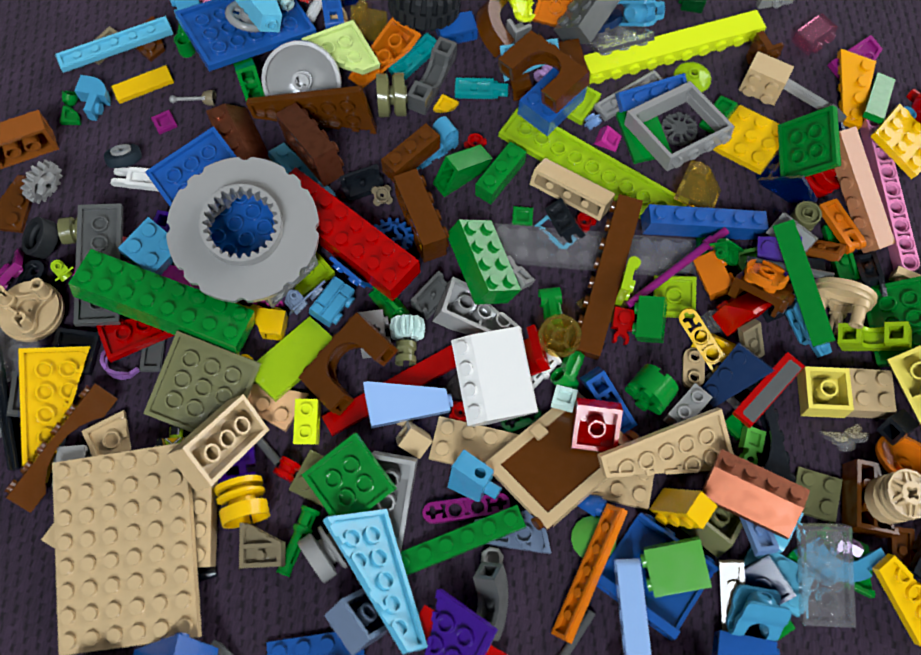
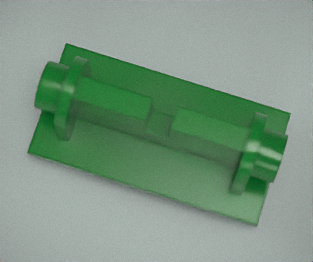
M726 238L718 239L716 243L709 244V246L715 249L716 257L726 262L729 266H736L739 263V252H744V249Z
M372 287L374 290L368 296L380 310L383 309V314L388 316L390 322L391 318L397 315L410 314L398 298L392 302L375 287Z

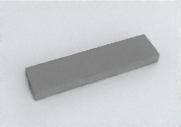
M653 70L596 103L594 109L601 115L604 121H607L614 117L616 112H620L615 96L616 93L663 79Z

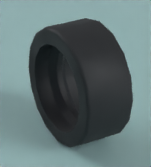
M35 217L30 220L22 237L23 252L33 257L47 258L57 244V224L41 217Z

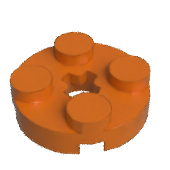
M757 259L748 261L743 277L746 282L755 283L763 287V290L768 293H775L776 290L785 288L789 276L784 275L785 270L766 260H763L762 264L756 263Z

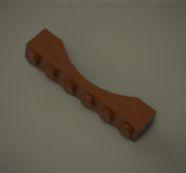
M96 383L90 387L86 385L78 395L81 397L76 405L72 403L64 413L67 416L62 423L57 422L49 432L52 434L47 442L43 440L36 448V457L32 461L27 460L20 469L22 475L17 481L13 479L4 490L7 492L4 496L5 498L29 513L34 510L46 494L47 469L60 443L81 425L104 417L117 401L116 397Z

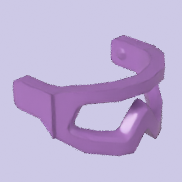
M105 349L100 354L101 366L114 379H131L140 372L138 367L130 372L114 371L108 366Z

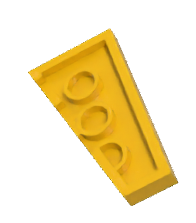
M887 554L872 569L913 643L921 646V583H917L913 578V574L895 555Z

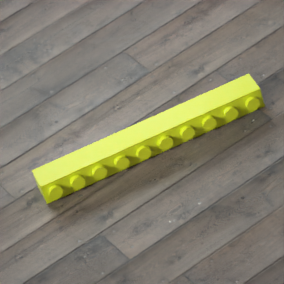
M754 10L584 55L590 71L589 84H600L606 79H618L622 75L629 73L634 75L640 70H652L662 64L671 65L681 59L686 61L696 55L705 56L711 51H723L733 45L738 47L745 42H753L756 33L765 31L766 26L759 12Z

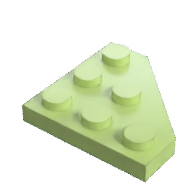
M354 20L301 38V40L316 43L326 49L340 68L362 75L380 68V62Z

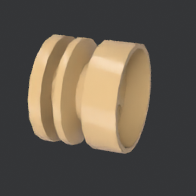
M903 469L871 480L865 489L864 497L867 509L871 515L878 521L888 525L921 518V474L910 469Z

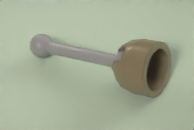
M206 90L201 96L176 97L172 95L169 100L171 103L202 100L205 105L216 106V102L214 103L213 99L217 100V94L215 90Z

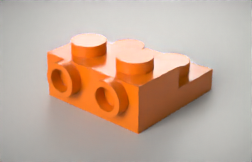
M538 0L534 12L535 17L532 21L555 27L558 19L564 15L568 5L573 0Z

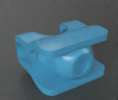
M620 0L618 3L624 7L623 21L618 26H652L657 20L663 19L665 15L664 1Z
M739 585L735 588L732 596L726 626L731 635L742 636L750 626L759 623L760 633L764 639L778 641L783 628L791 618L792 612L788 607L779 605L781 595L778 591Z

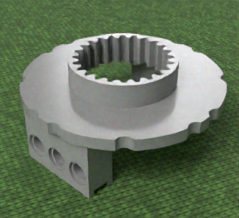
M234 157L212 163L204 167L201 174H194L187 180L186 188L178 191L171 204L167 217V224L170 226V230L166 233L170 255L176 267L184 271L186 280L191 285H198L202 293L212 298L231 303H237L240 300H246L248 303L265 300L270 307L274 308L290 290L296 287L318 265L315 253L319 242V233L316 231L319 226V218L314 200L308 189L301 187V181L294 174L286 173L283 166L272 161L250 157L247 160ZM243 195H246L247 199H250L252 196H254L256 201L261 199L263 205H267L273 214L275 222L273 229L275 233L270 234L272 241L265 242L266 248L259 247L258 254L252 251L250 257H247L245 253L242 254L241 258H238L236 254L230 257L227 251L223 253L214 244L208 227H211L215 222V218L226 208L229 209L231 207L230 204L237 198L241 199Z

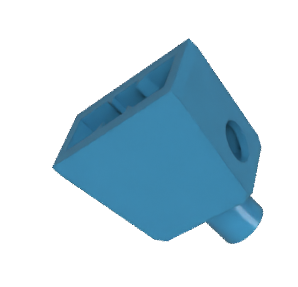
M466 450L462 451L452 465L448 488L476 502H480L485 494L496 500L502 490V487L491 482L494 474L493 469Z

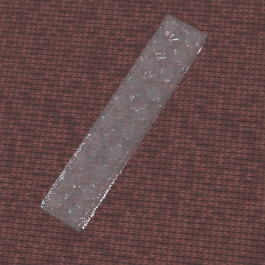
M493 223L506 255H510L516 265L596 271L597 269H594L593 266L596 256H601L602 250L598 249L602 237L606 238L607 232L584 231L585 237L581 239L577 234H573L571 236L573 243H568L563 236L560 237L555 228ZM634 235L627 262L632 256H636L641 260V264L634 271V275L660 276L696 249V240ZM693 261L674 276H696V266H694Z

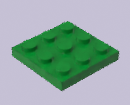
M832 105L778 125L781 182L788 183L841 166L837 107Z
M357 433L351 435L302 474L330 516L367 512L397 489Z

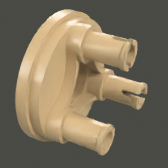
M837 277L815 279L825 310L826 307L830 308L829 315L831 316L829 323L832 330L833 326H835L834 334L838 335V323H843L847 313H852L848 325L852 328L862 329L866 312L871 311L877 303V293L870 287L849 279Z
M40 278L19 283L8 291L0 285V327L9 337L21 342H35L51 335L59 327L64 317L65 303L61 294L52 285L43 282Z

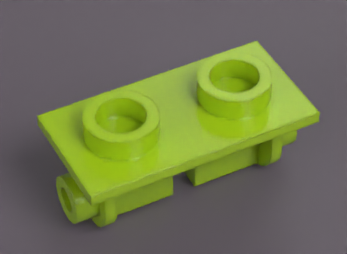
M54 260L50 265L51 270L58 276L55 281L60 279L63 282L73 274L71 272L73 267L68 269L60 260Z

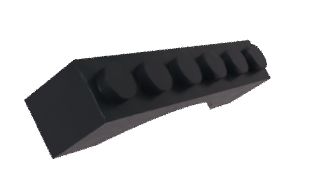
M762 379L739 393L746 398ZM772 403L760 417L763 430L766 431L765 454L761 467L796 483L795 476L791 473L789 467L790 456L785 451L783 444L784 433L780 430L778 424L779 414L777 409H774Z

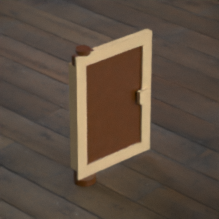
M577 392L576 397L585 398L579 392ZM575 404L572 413L556 408L550 409L484 463L493 469V476L533 516L531 523L537 530L544 528L548 531L552 526L554 527L609 479L603 475L597 454L602 452L571 448ZM627 430L624 434L620 431L618 446L640 437L632 430Z

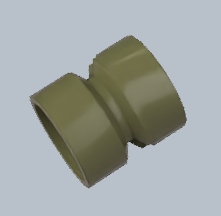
M803 201L796 206L790 216L811 232L820 221L822 211L816 203Z
M73 217L58 219L57 230L62 244L76 243L77 218L76 220Z

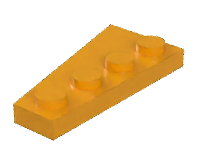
M840 49L837 52V59L840 62L838 66V74L840 75L838 89L841 92L839 109L847 116L842 125L849 128L857 127V130H859L864 119L862 115L869 96L876 61Z

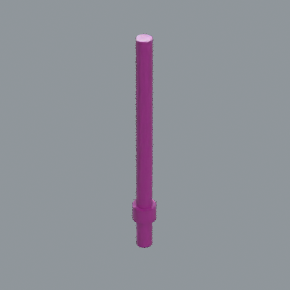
M723 227L713 236L709 235L705 238L700 246L625 302L626 305L632 308L635 302H639V296L649 295L705 251L713 249L709 244L716 243L718 239H723L728 235L729 231L727 228Z

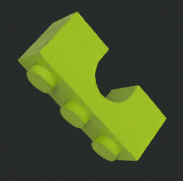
M909 321L885 322L884 327L869 328L863 326L862 329L852 328L848 323H838V345L842 351H906L912 349V329Z

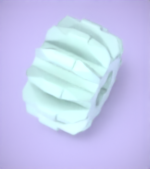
M411 314L397 315L391 318L389 324L391 338L396 341H419L423 339L425 333L424 319L418 315Z

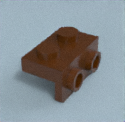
M764 30L757 32L746 55V60L751 65L757 52L778 59L784 44L781 42L772 45Z

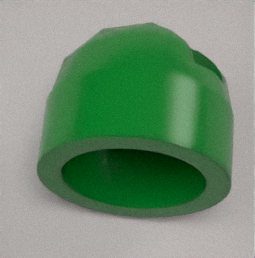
M62 91V101L65 105L72 107L77 104L78 96L75 92Z

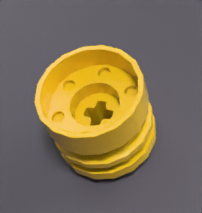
M239 476L223 481L214 487L215 495L219 496L216 499L217 504L225 506L219 511L223 528H239L242 522L251 524L249 515L252 516L253 524L263 521L270 516L267 499L258 498L265 493L264 487L261 486L263 484L262 476Z

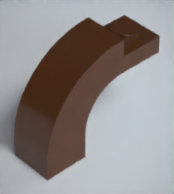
M487 0L478 9L476 14L479 35L495 58L500 55V46L510 45L515 40L506 30L500 18V11L508 0Z

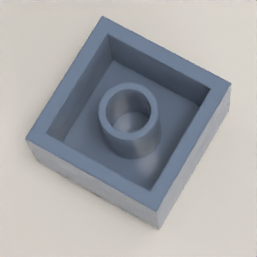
M363 588L341 599L324 615L351 655L357 654L388 632L387 627Z

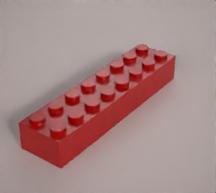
M295 167L289 174H294L301 181V187L308 189L317 209L319 226L316 229L319 233L318 244L339 258L393 302L421 272L419 260Z

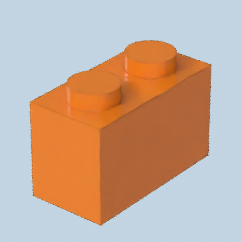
M715 250L696 258L693 264L710 301L727 295L734 281L732 272L727 273L725 268L727 263L716 257Z

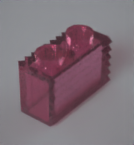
M821 13L800 28L792 42L808 56L812 52L817 53L825 42L831 43L836 37L835 33L839 27Z

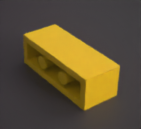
M663 488L649 510L656 515L654 518L663 525L671 524L675 527L685 526L688 529H703L716 510L717 505L702 491Z

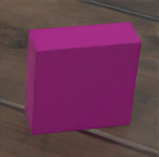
M170 110L151 117L159 135L178 127Z

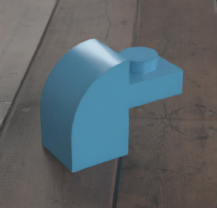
M80 75L75 93L80 101L86 102L83 110L89 120L97 121L98 116L103 114V105L111 106L110 94L103 82L98 78Z

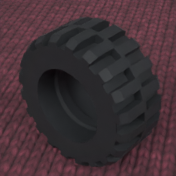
M388 0V10L391 16L403 26H409L410 29L416 28L419 31H435L438 28L444 29L446 25L450 26L458 18L461 0Z

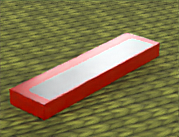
M787 352L773 367L776 371L765 376L732 414L748 428L752 427L805 366Z

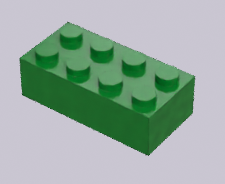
M459 219L449 230L448 239L475 305L508 303L521 291V288L492 221Z

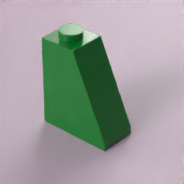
M481 144L445 157L433 184L446 197L486 171L493 158Z

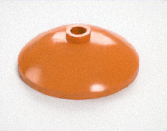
M883 436L878 440L875 446L876 456L887 473L910 469L921 474L920 442L907 437L892 446Z

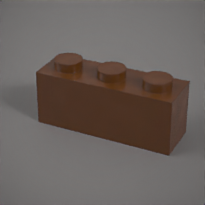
M425 123L381 159L382 172L394 182V176L416 169L440 149V135Z

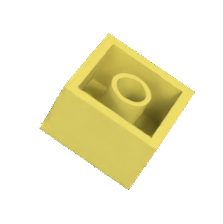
M805 366L797 375L801 416L845 418L854 411L849 368Z

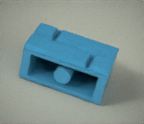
M334 276L309 308V314L329 328L333 323L337 325L343 317L342 310L345 307L349 309L355 301L353 297L355 290Z

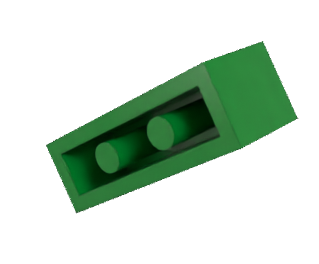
M510 141L476 182L475 195L492 205L525 164L527 151Z

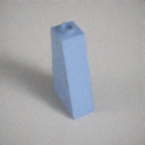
M363 382L371 428L446 414L450 412V407H453L452 396L447 394L446 388Z

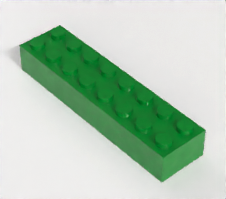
M90 249L68 283L73 297L173 335L177 331H181L236 354L240 353L255 324L254 310L235 303L212 298L196 288Z

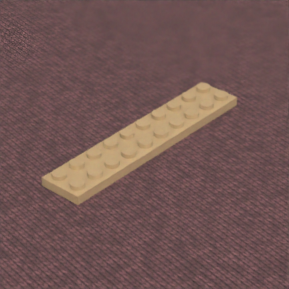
M439 416L429 460L453 465L462 451L466 450L485 463L519 434L485 426H467V422ZM641 474L628 477H610L591 494L603 496L602 498L609 502L648 510L654 475Z

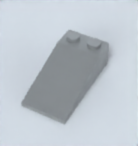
M374 451L372 455L397 489L369 511L387 509L397 545L401 552L418 458Z

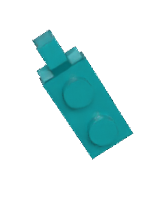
M494 78L455 79V98L497 99L498 96L508 97V84L498 83L494 81Z

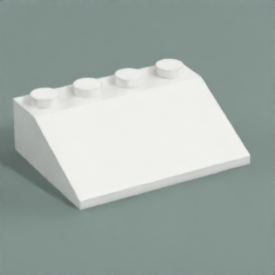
M520 326L471 334L451 340L467 426H485L538 412Z

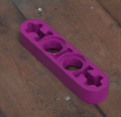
M500 493L496 500L488 495H484L480 501L484 505V510L481 513L472 511L471 505L475 501L468 497L431 502L424 506L423 518L429 524H439L488 517L510 508V499L503 493ZM498 498H501L502 502H506L502 510H499L498 506H492V512H487L488 504L486 499H490V504L496 503ZM457 504L461 507L462 512L459 516H452L449 513L451 505ZM446 505L445 513L447 518H442L443 513L437 514L436 519H431L430 515H426L427 512H430L431 507H434L435 511H442L441 506Z

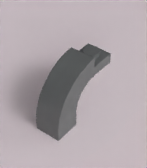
M482 562L473 577L478 595L476 614L498 629L493 640L499 641L504 629L508 609L507 576L503 564Z

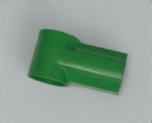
M179 24L178 33L174 37L175 45L182 57H191L195 54L196 49Z
M560 287L538 289L545 328L557 329L563 327L562 293Z
M574 349L567 350L561 366L551 374L550 381L555 386L561 385L577 389L579 382L576 377L585 356Z

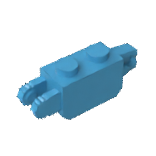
M795 298L792 305L787 307L785 314L800 344H809L817 358L831 353L830 343L816 347L812 346L797 299Z

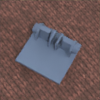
M322 281L305 298L297 290H290L284 299L285 305L291 310L289 315L293 313L298 315L308 304L306 301L309 298L312 301L317 298L324 290L322 286L325 281Z

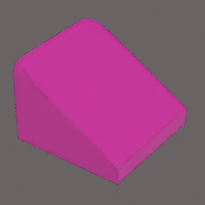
M607 125L600 129L594 144L616 152L622 136Z

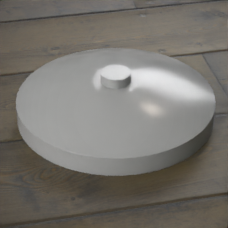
M294 40L280 45L268 56L262 70V87L265 96L341 88V74L332 55L322 46L306 40Z

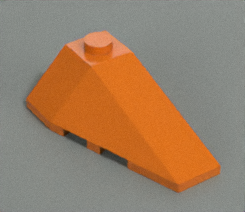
M392 17L370 47L380 62V68L363 75L352 72L348 79L356 85L362 86L363 89L376 78V74L383 73L407 54L421 37V34L414 29H410L409 26L401 25L399 21Z

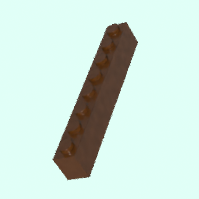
M621 194L618 195L616 201L612 200L609 210L612 213L611 219L607 218L604 231H607L606 238H601L598 248L602 250L601 256H596L593 268L597 270L595 276L591 275L588 288H591L589 295H585L582 307H585L584 315L580 314L577 322V327H580L578 335L574 334L571 343L574 350L581 352L585 357L598 360L601 356L643 204L642 200Z

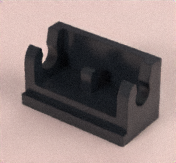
M377 164L339 177L347 203L372 195L371 190L375 186H384Z
M562 198L545 208L560 237L563 236L568 243H573L571 239L573 234H577L581 239L586 236L572 211Z

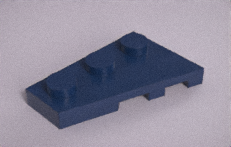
M738 343L704 384L702 389L713 397L708 403L716 407L776 370L744 345Z

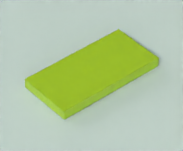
M309 316L257 361L262 363L255 383L277 402L300 381L298 377L303 373L304 368L310 365L317 357L319 351L329 344L332 336Z

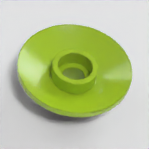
M683 63L674 72V76L685 73L687 82L691 81L700 92H704L711 84L709 71L699 63Z

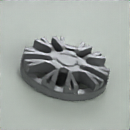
M682 112L668 114L661 124L667 142L676 146L690 144L695 139L698 131L696 121H693L690 115H684ZM664 126L669 127L671 129L664 130ZM675 136L679 137V142L674 141L673 138Z

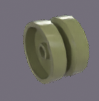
M404 72L393 73V86H389V79L386 73L376 74L379 118H386L391 115L390 105H394L396 117L406 116V104H408L407 86L404 85Z

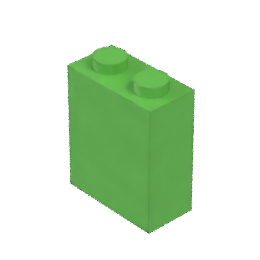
M699 536L644 547V553L640 554L643 568H648L650 577H646L648 591H653L655 598L712 587Z

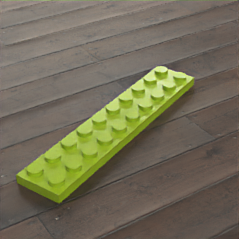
M518 108L499 131V138L508 143L511 141L537 160L542 162L546 158L615 193L613 199L615 201L619 194L642 200L643 204L639 214L640 219L649 204L687 206L689 203L683 197L559 127H556L546 136L518 115Z

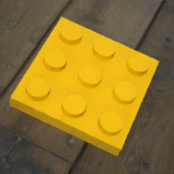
M899 104L889 113L870 137L913 179L921 172V123L917 122L910 115V112Z
M739 105L728 119L735 126L731 135L732 138L726 144H721L713 150L761 175L779 151V123Z

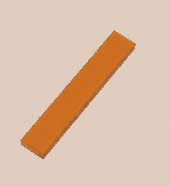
M606 504L551 634L570 644L574 640L628 513L625 509Z

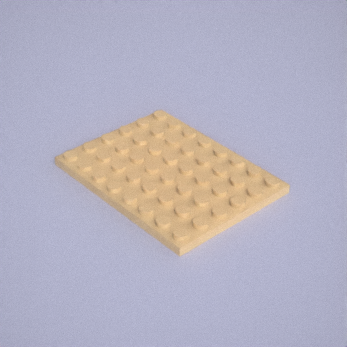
M179 443L52 463L59 655L151 644L160 641L161 638L173 636L178 632L187 633L190 635V638L202 636L192 486L167 455Z

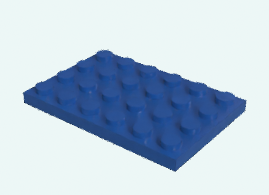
M210 0L175 11L176 19L208 71L274 50L286 42L301 40V38L316 33V28L297 0H294V7L290 11L283 10L278 3L282 13L280 32H247L231 25L225 17V9L235 0Z

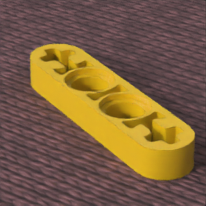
M685 308L679 315V321L714 373L719 366L716 365L714 368L712 364L720 362L722 358L725 360L726 355L698 312L692 308ZM686 312L695 315L693 317L695 324L701 323V326L695 327L691 332L688 329L692 327L690 322L683 321ZM704 330L707 333L706 340L703 342L697 341L694 337L695 332ZM710 348L717 349L719 351L718 358L714 360L708 359L706 356L707 350Z

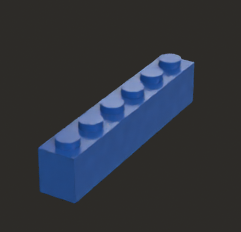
M649 204L641 215L642 234L707 238L709 235L713 236L725 227L729 231V234L724 237L726 239L758 240V236H763L769 229L766 211Z

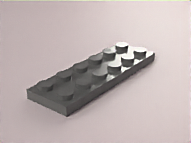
M122 204L78 205L75 272L90 249L122 260V255L118 249L123 243ZM74 297L73 324L76 327L121 325L120 314Z

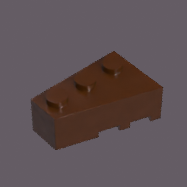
M855 459L842 465V531L879 538L900 535L898 528H895L894 524L888 525L878 521L871 515L866 506L864 497L868 483L874 478L882 476L879 463Z

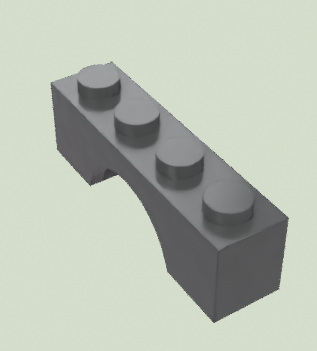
M439 36L431 51L430 61L420 81L415 80L407 94L408 109L426 115L457 58L456 42Z

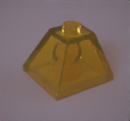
M691 160L674 196V200L691 207L714 208L721 189L711 168L702 162Z

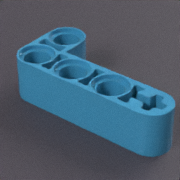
M446 116L437 119L432 127L440 135V149L418 166L417 170L425 168L432 163L431 161L443 157L448 153L447 151L458 146L459 132Z

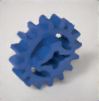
M388 218V222L380 220V226L374 224L375 228L408 253L409 248H413L412 241H414V237L411 234L412 230L411 227H407L405 221L400 224L399 218L395 222Z

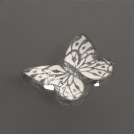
M859 423L852 425L844 430V432L818 431L819 436L832 441L834 445H837V449L841 451H852L856 448V443L868 441V433L862 432V427Z

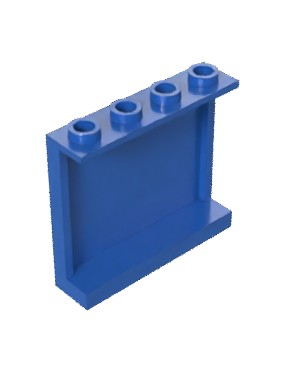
M640 513L607 560L596 587L618 602L614 561L615 559L639 558L648 625L670 641H673L678 637L680 627L704 589L657 598L654 597L653 591H648L646 577H650L648 568H643L640 554L644 553V547L677 541L679 539L675 537L676 534L669 528H662L656 524V520L652 516ZM704 555L711 579L713 574L718 572L719 567L714 565L715 561Z

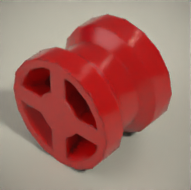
M281 456L280 464L274 468L273 473L292 483L295 472L299 471L301 466L295 461Z

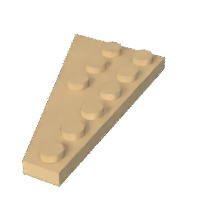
M717 407L597 455L603 475L610 478L641 474H684L710 471L721 449L732 454L733 450L723 411Z

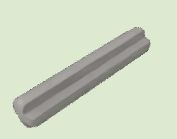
M788 79L783 88L818 110L832 105L791 79Z

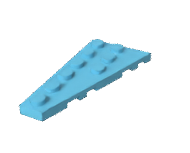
M387 509L326 517L323 520L324 524L402 654L427 648L424 632Z

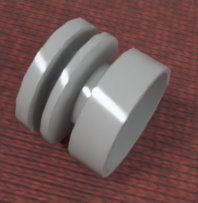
M319 526L318 531L321 539L317 541L309 533L299 540L297 544L314 571L325 584L337 575L334 563L338 562L345 569L348 566L343 560L344 555L330 532L326 534L323 528Z

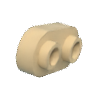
M697 348L687 349L682 357V383L688 389L695 383L701 387L705 381V360ZM691 355H695L697 360H693ZM691 375L696 376L697 381L692 380Z

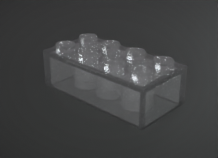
M796 523L800 621L804 626L856 628L852 527L847 524Z

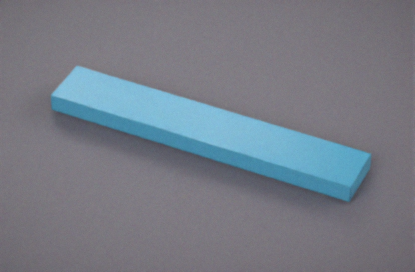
M166 16L55 55L60 69L64 73L173 35Z

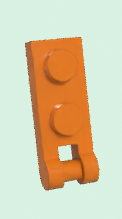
M837 198L819 205L822 217L841 244H846L845 254L852 253L855 249L860 250L866 247L865 238Z

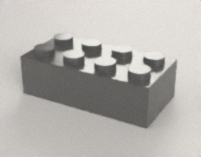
M573 0L568 5L564 15L558 19V23L553 30L562 41L579 38L580 44L591 43L620 0Z

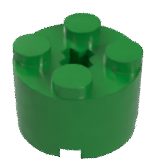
M645 364L627 384L625 391L636 400L635 405L642 411L648 409L657 415H661L674 399L679 388L669 374L664 376L659 373V367Z

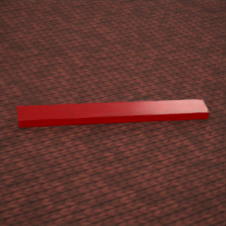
M452 345L383 383L413 386L428 384L456 368ZM365 393L354 398L355 400L340 416L331 411L321 416L332 437L369 416Z

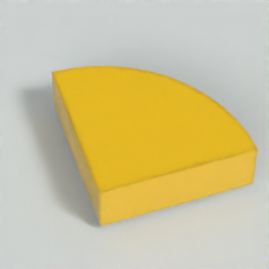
M442 94L433 107V111L438 113L450 112L459 105V101Z

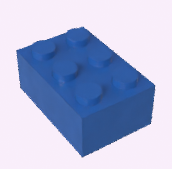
M554 67L519 100L518 115L546 136L584 101L587 87H585L556 114L542 103L541 90L559 74Z

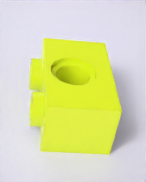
M295 399L293 444H319L321 401L319 399Z

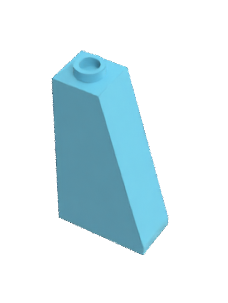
M235 0L241 9L243 8L244 12L248 14L249 19L260 32H280L282 13L277 0Z

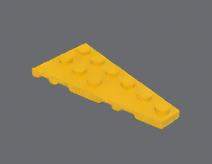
M90 346L18 348L22 466L27 460L32 461L36 457V448L43 440L47 442L52 436L49 432L57 422L62 423L67 417L64 413L73 403ZM57 449L47 469L46 483H48L52 471L53 458L57 453Z

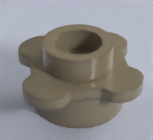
M389 185L372 188L371 193L374 194L373 204L375 206L385 203L390 205L393 199L390 197L391 187Z

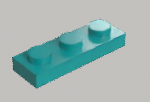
M426 33L407 54L388 68L389 73L393 75V73L404 72L405 81L431 57V51L437 40Z

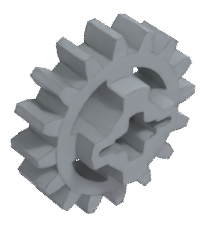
M44 160L43 163L38 161L36 167L32 165L31 171L25 173L27 178L22 179V182L25 183L21 186V189L24 190L22 195L33 203L40 204L41 200L46 202L47 197H51L52 192L54 193L57 190V185L61 184L59 179L63 177L60 174L62 170L51 161Z

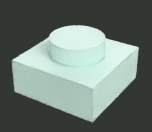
M556 385L551 407L572 413L578 390Z

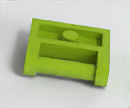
M636 256L630 257L627 262L615 306L621 307L624 300L628 301L630 293L633 292L636 282L632 280L634 271L641 264V260Z

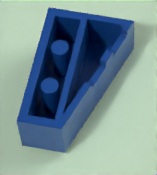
M178 632L168 638H161L160 641L135 649L133 655H218L219 648L192 639L187 633Z

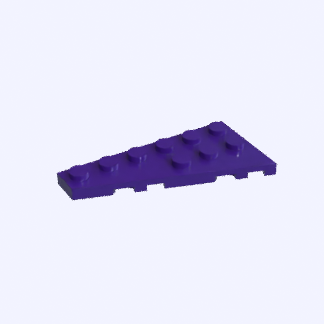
M437 589L435 597L437 598L435 611L432 613L431 621H433L431 636L427 640L428 647L426 648L425 655H485L498 629L443 589Z

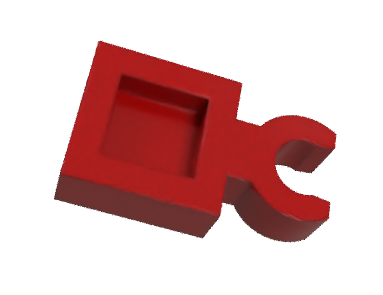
M614 307L610 328L616 329V333L612 336V343H616L617 337L621 336L624 339L623 345L628 344L629 335L627 332H632L635 319L634 310Z

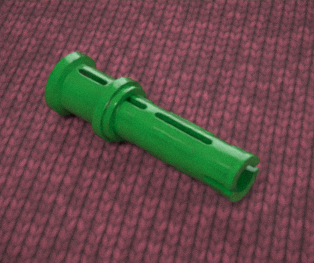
M304 505L301 506L302 511L297 523H294L292 526L294 532L285 550V566H280L276 570L277 573L287 577L291 576L301 551L297 542L309 533L312 534L311 528L316 517L320 515L319 511Z

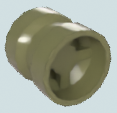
M413 340L397 341L395 347L398 349V354L395 356V364L403 366V361H409V366L416 365L414 353L417 350V342Z

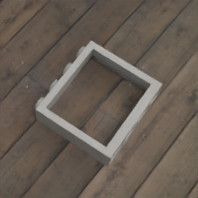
M691 81L628 110L624 124L666 171L678 168L683 163L694 160L699 155L710 152L721 144H726L732 138L731 135L735 127ZM687 102L715 133L671 154L643 123Z

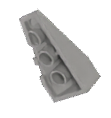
M452 277L447 285L432 322L450 330L468 335L519 326L504 312H499L491 304L475 305L467 283L455 277Z

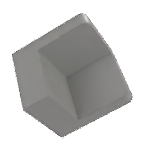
M511 19L506 20V30L515 39L512 42L513 44L517 43L532 30L531 24L524 26L521 22L514 25Z

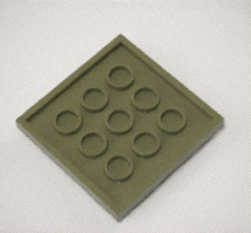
M177 331L143 414L192 433L226 401L242 394L248 399L262 363Z

